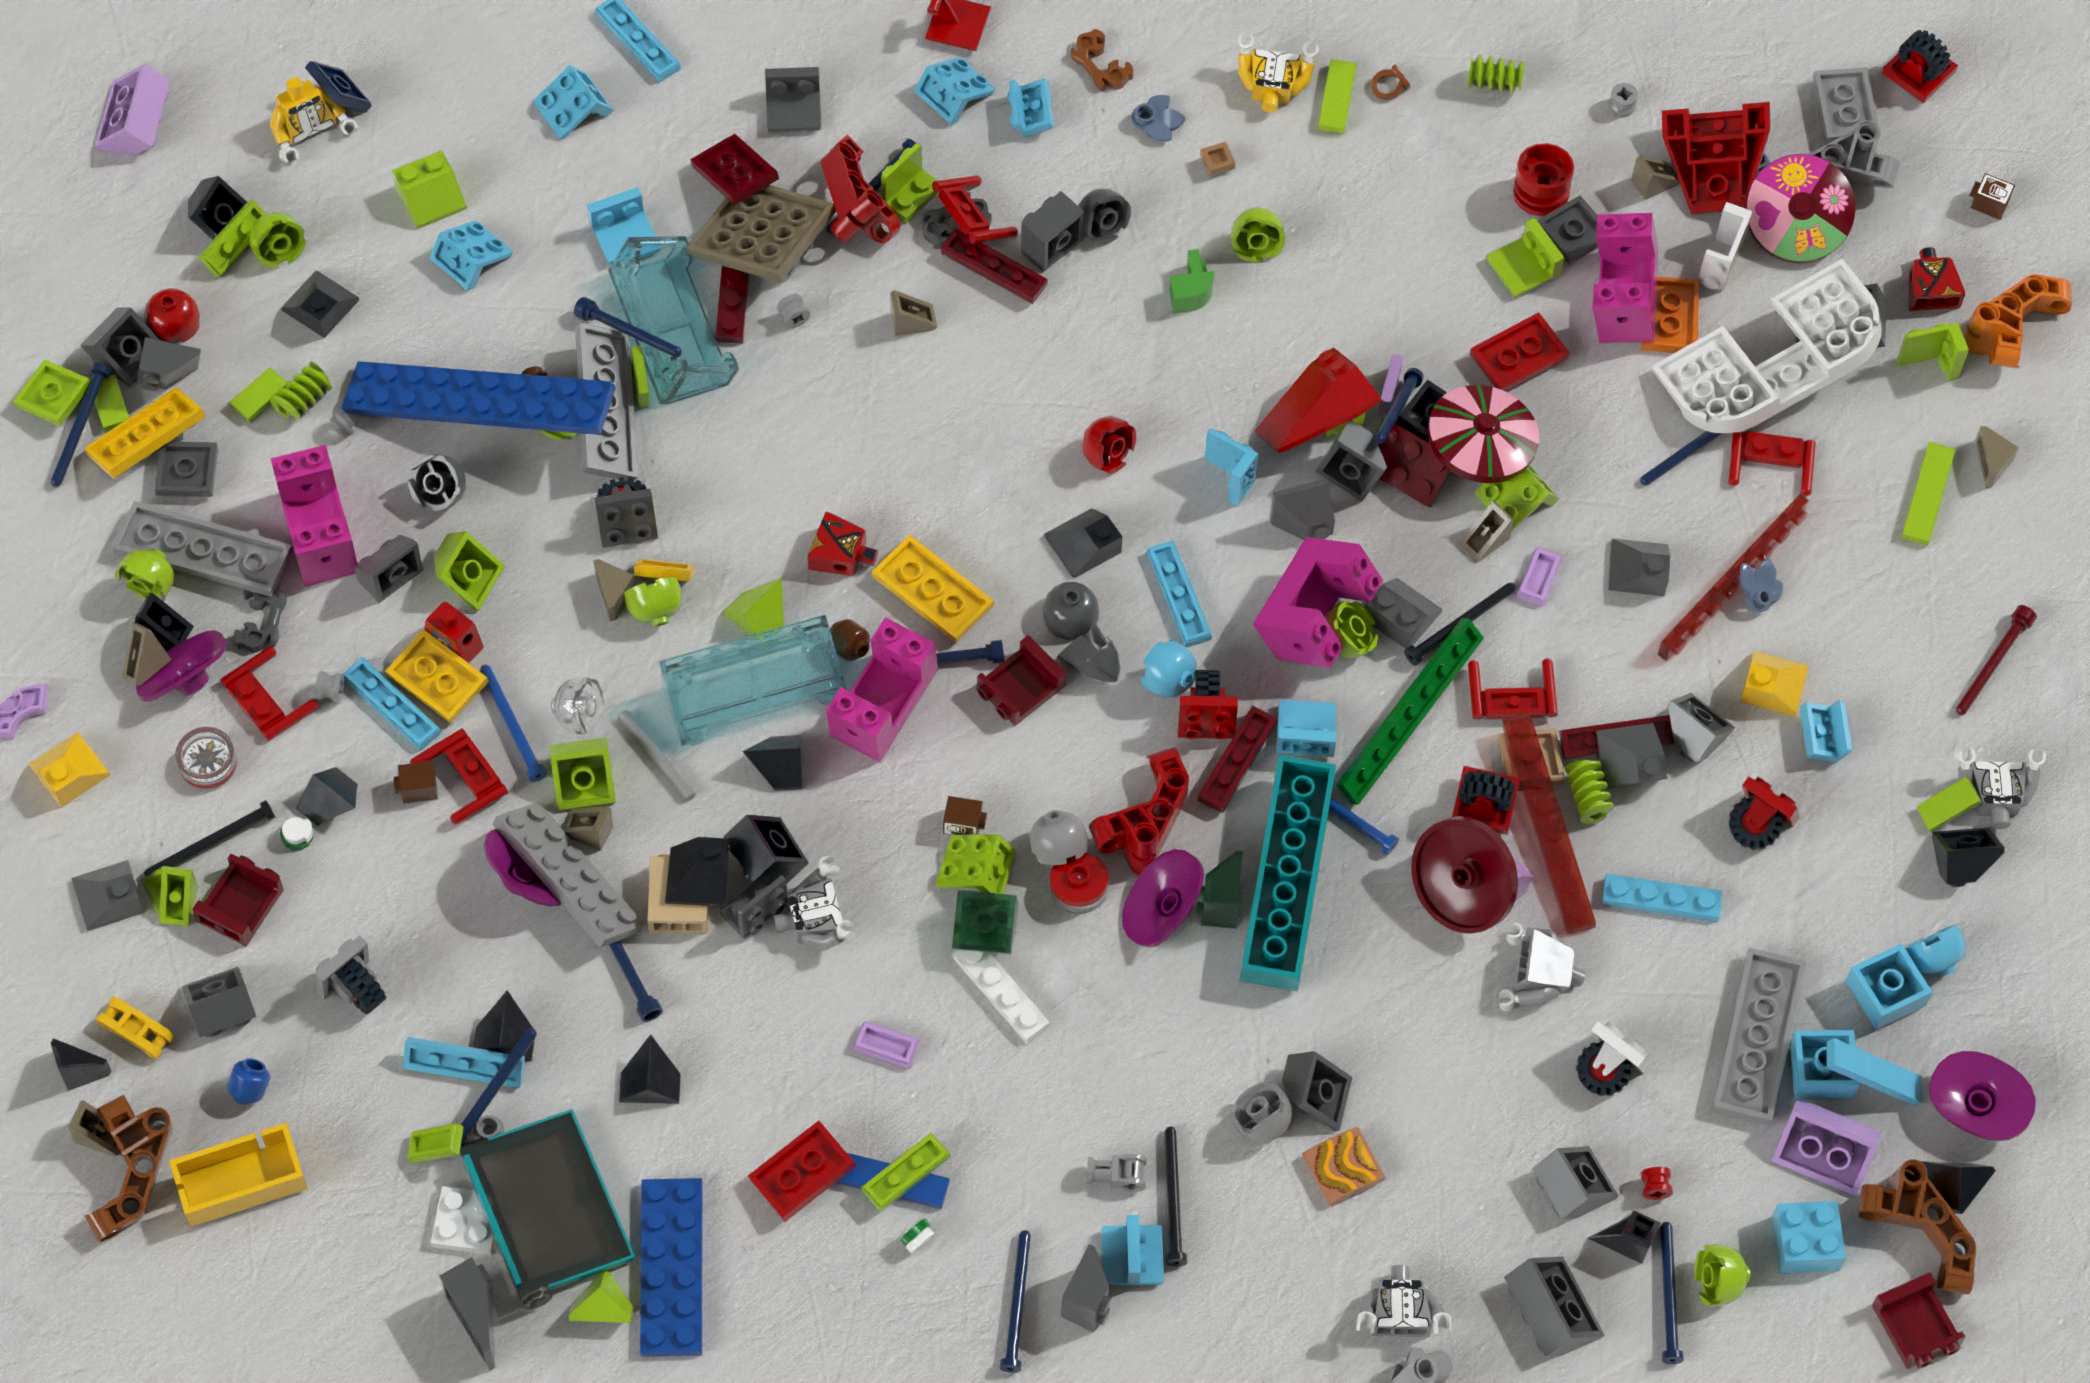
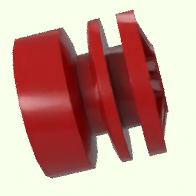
M1542 143L1532 145L1520 154L1513 195L1515 202L1522 210L1528 214L1541 217L1568 203L1574 174V163L1569 153L1557 145Z

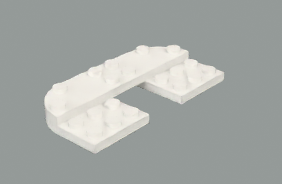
M1843 259L1771 298L1772 306L1799 338L1800 342L1761 364L1754 366L1725 327L1722 326L1652 366L1653 373L1681 408L1682 415L1686 420L1702 430L1714 433L1745 431L1854 371L1872 356L1878 347L1882 331L1877 303Z

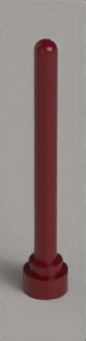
M2018 605L2012 613L2011 627L1957 705L1956 713L1958 715H1965L2020 632L2031 628L2037 619L2036 613L2031 608L2025 605Z

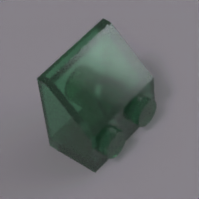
M1237 850L1206 874L1205 885H1202L1197 897L1196 915H1202L1201 926L1236 929L1243 851Z
M958 890L952 949L1011 954L1017 925L1019 905L1017 896Z

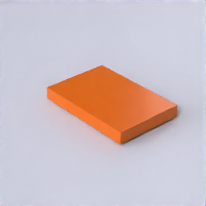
M1657 277L1654 342H1642V351L1676 353L1698 340L1700 280Z

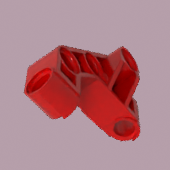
M847 134L821 160L822 170L838 218L830 225L831 231L836 238L846 243L863 229L872 240L881 244L886 243L899 233L900 221L888 203L864 180L859 165L864 151ZM881 223L885 224L889 228V232H886L882 228Z
M1175 747L1147 755L1146 759L1149 758L1150 768L1157 785L1151 801L1097 817L1088 826L1100 853L1110 854L1122 849L1130 869L1137 875H1140L1158 857L1187 799L1189 775Z

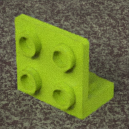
M916 143L912 148L905 149L899 160L893 165L887 166L881 175L882 199L888 203L897 217L906 224L939 194V192H935L932 189V183L938 180L922 169V146L919 143Z
M1536 218L1525 222L1521 238L1487 254L1486 258L1514 297H1518L1560 276L1564 262L1563 255Z
M1958 322L1952 324L1941 323L1934 328L1925 330L1914 329L1905 334L1896 362L1898 366L1938 358L1941 371H1945L1949 381L1959 378L1969 349Z
M1531 465L1514 479L1501 483H1483L1475 491V494L1486 507L1492 501H1496L1514 520L1512 531L1542 503L1553 506L1560 499Z
M1000 834L952 835L936 885L939 888H977L990 902H1001L1017 851Z

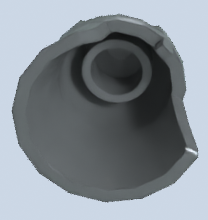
M1097 625L1084 636L1077 637L1057 656L1089 679L1101 683H1115L1118 681L1121 669L1118 651L1114 642L1108 636L1105 638Z

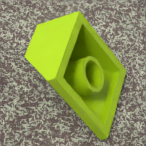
M467 531L447 534L434 555L436 577L475 611L480 610L505 567V564Z

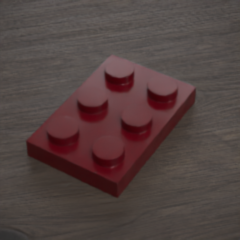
M735 133L690 159L692 168L733 205L744 201L746 198L779 180L777 170Z
M1395 423L1385 442L1378 444L1387 466L1379 479L1431 508L1451 471L1437 459L1430 447L1429 441Z

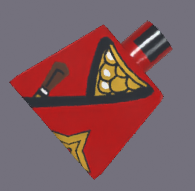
M1933 247L1921 249L1919 251L1920 259L1913 260L1909 271V311L1960 308L1966 293L1953 259L1949 257L1937 258L1936 250Z
M825 511L807 556L808 569L852 576L859 562L874 566L878 550L865 546L866 531L863 528Z

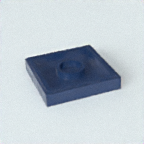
M310 61L306 65L305 69L335 104L367 112L372 106L371 102L343 69L315 61Z

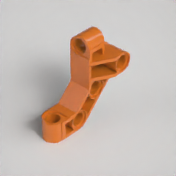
M2032 274L1990 302L1980 303L1962 332L1969 349L1968 352L1989 355V363L1991 365L2018 369L2020 367L2018 363L2021 355V342L2023 340V317L2032 311L2054 315L2068 313L2072 305L2071 283L2062 278Z

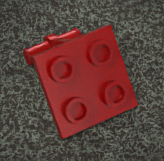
M931 0L927 12L932 15L925 39L977 52L991 6L967 0Z

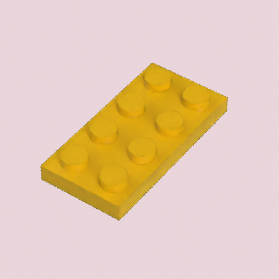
M175 387L84 449L88 457L114 479L127 472L129 468L139 461L148 458L163 445L172 442L175 437L187 429L194 427L206 415L200 406Z
M910 534L872 570V577L955 643L994 607V600Z

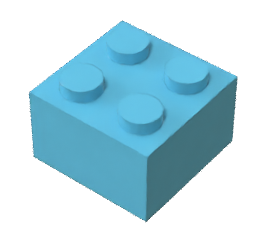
M1899 944L1851 967L1845 980L1875 1030L1925 1007L1933 993L1903 944Z
M1854 1030L1794 1031L1789 1043L1794 1099H1797V1097L1800 1099H1854L1860 1083L1827 1068V1041L1836 1038L1856 1047Z
M1838 1201L1777 1204L1772 1215L1779 1274L1840 1271L1846 1256Z

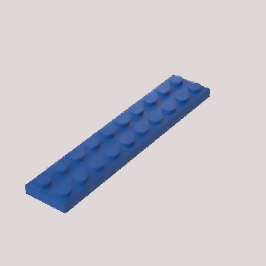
M358 361L341 408L346 414L601 435L616 387L612 381Z

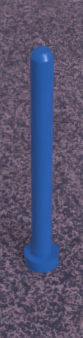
M487 664L482 665L480 672L488 678L487 687L529 769L526 772L529 781L537 782L542 780L548 774L546 767L538 763L491 667Z
M1332 798L1330 799L1329 811L1380 844L1382 852L1389 855L1399 841L1398 837L1393 834L1387 836Z

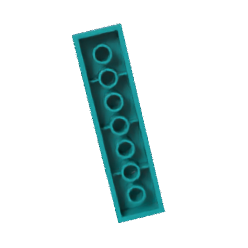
M1279 755L1240 973L1239 981L1298 992L1336 764Z

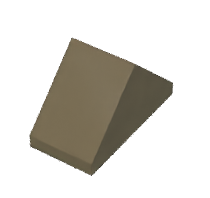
M1641 155L1636 159L1631 181L1645 200L1679 184L1676 173L1667 161Z
M896 290L890 292L891 317L895 336L931 331L937 328L933 304Z
M1980 426L1975 443L1985 487L1991 488L2013 462L2019 447L1987 426Z
M1492 501L1459 543L1479 562L1510 539L1514 520L1496 501Z
M600 559L593 560L595 575L611 622L617 619L626 604L624 592L635 587L634 575Z
M132 623L123 679L136 686H141L171 659L150 629L138 623Z
M608 806L574 808L571 810L562 830L570 839L602 850L613 828L611 808Z
M84 1100L80 1101L68 1126L74 1142L112 1156H118L120 1151L110 1132L108 1133L96 1110L97 1108Z

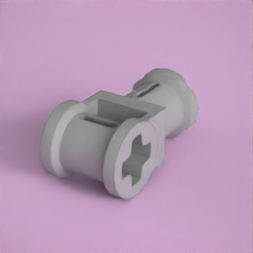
M1139 1154L1113 1155L1112 1161L1094 1160L1093 1157H1088L1087 1184H1092L1093 1181L1111 1182V1188L1129 1192L1142 1191L1146 1188V1183L1143 1181V1168L1147 1164V1159ZM1131 1170H1134V1176L1131 1175Z

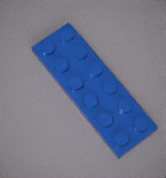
M702 1178L642 1179L641 1357L702 1355L703 1181Z

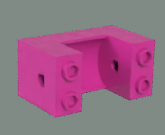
M1653 213L1597 214L1596 240L1600 255L1599 284H1594L1592 308L1599 343L1654 342L1658 243Z
M326 445L270 458L304 587L356 574L355 567L358 563Z
M1306 537L1253 622V625L1277 660L1331 668L1343 647L1341 641L1325 619L1326 614L1334 607L1339 598L1371 602L1383 579L1360 544Z
M886 617L870 640L873 656L851 691L840 687L826 709L830 737L878 762H881L938 671L935 643Z

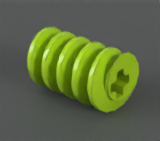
M1478 54L1475 61L1471 57L1467 86L1471 87L1473 82L1477 80L1478 89H1481L1484 83L1487 82L1489 90L1492 91L1495 84H1498L1499 92H1503L1506 85H1508L1510 94H1513L1517 87L1521 90L1525 63L1520 61L1516 68L1514 60L1510 59L1508 64L1504 66L1503 58L1500 57L1497 63L1494 64L1492 56H1489L1484 63L1482 55Z
M310 361L309 366L302 368L301 374L294 375L293 381H288L285 384V388H280L277 395L271 396L270 402L282 417L289 419L292 416L294 419L299 420L301 416L297 410L300 409L307 413L309 409L305 403L308 402L314 406L317 402L313 395L323 398L325 395L321 388L323 387L327 391H331L332 386L324 371L317 364Z
M1580 760L1570 763L1565 767V772L1568 774L1567 780L1571 784L1570 790L1574 794L1573 800L1577 804L1576 809L1580 814V822L1583 824H1595L1604 820L1608 812L1614 808L1612 802H1606L1611 798V794L1604 791L1607 789L1608 784L1601 781L1605 775L1602 771H1598L1602 766L1599 761Z

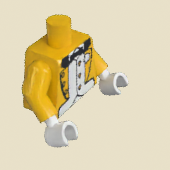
M1240 34L1237 39V44L1241 48L1238 62L1239 77L1246 89L1252 91V99L1262 101L1263 111L1268 113L1276 112L1278 104H1289L1292 96H1298L1309 85L1314 68L1312 61L1313 58L1319 55L1320 48L1317 45L1316 51L1313 54H1308L1307 47L1309 42H1306L1303 46V52L1306 55L1305 60H1302L1303 55L1252 49V53H1249V48L1254 43V37L1250 34V44L1246 46L1241 43Z
M291 78L286 82L288 90L277 95L276 107L270 120V127L276 143L281 146L279 158L285 163H288L286 158L288 151H291L294 160L299 158L298 151L295 148H291L288 142L291 145L336 124L337 117L340 120V130L346 135H349L344 129L347 122H352L356 130L358 128L357 123L345 115L346 110L344 107L335 104L320 86L315 87L311 81L302 83L300 78Z

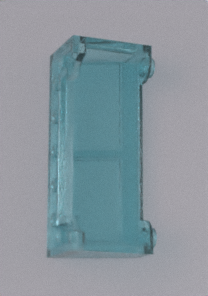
M686 236L628 237L608 270L629 324L672 343L682 350L681 356L676 358L635 339L637 346H642L645 367L659 403L670 404L728 386L739 370L738 362L732 353L725 352L722 355L688 270L694 257H692L690 252L687 253L686 247L689 243Z
M825 615L659 661L662 689L681 746L687 744L697 745L703 742L710 729L818 699L821 704L829 706L840 687L846 689Z

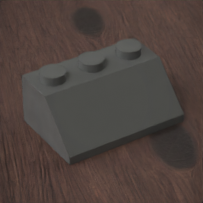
M1563 1256L1529 1258L1504 1276L1508 1284L1509 1293L1517 1301L1522 1311L1523 1320L1530 1326L1536 1338V1344L1545 1357L1565 1355L1605 1336Z

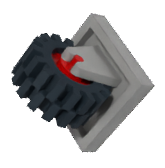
M359 935L354 940L349 939L344 942L338 949L339 953L331 960L326 958L319 963L315 969L314 976L316 992L323 999H326L336 990L349 1004L353 1002L361 1012L368 1015L385 1001L387 997L377 982V976L366 965L369 962L368 943Z

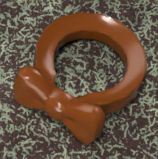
M1395 64L1392 66V69H1384L1376 73L1371 81V88L1377 98L1392 100L1399 96L1404 88L1409 90L1410 83ZM1396 76L1400 80L1396 90L1392 93L1384 94L1377 89L1379 80L1384 77Z

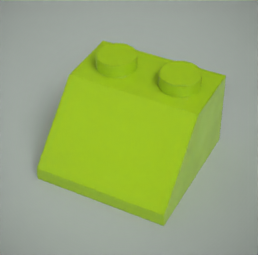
M442 150L392 170L395 189L417 229L467 209L453 169Z
M607 737L549 745L558 811L616 803Z

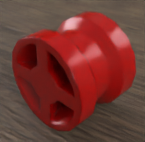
M1650 1167L1641 1171V1180L1645 1183V1187L1642 1190L1644 1198L1660 1200L1673 1195V1187L1669 1184V1179L1671 1178V1170L1669 1168Z

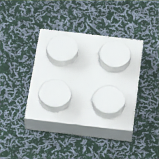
M442 1186L431 1238V1247L492 1255L495 1239L475 1190ZM493 1193L499 1210H501L502 1194ZM487 1196L489 1204L492 1208L493 1202L491 1198Z

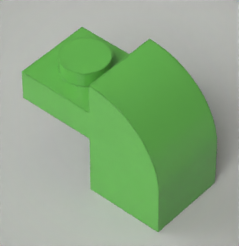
M1199 249L1188 250V274L1170 276L1169 292L1173 313L1198 310L1205 306L1212 296L1214 271L1207 272L1205 259H1200Z

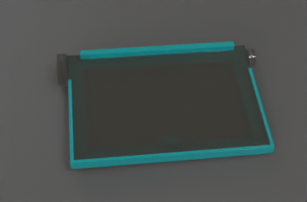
M573 1109L481 1140L478 1134L468 1136L463 1140L464 1146L460 1147V1156L524 1309L531 1310L548 1303L553 1297L551 1294L553 1289L635 1260L631 1245Z

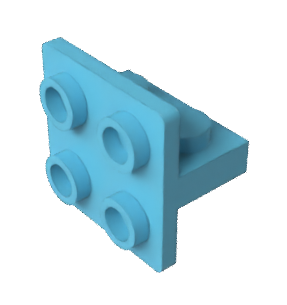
M1127 1215L1125 1226H1102V1268L1109 1285H1162L1164 1283L1161 1225H1139V1215Z

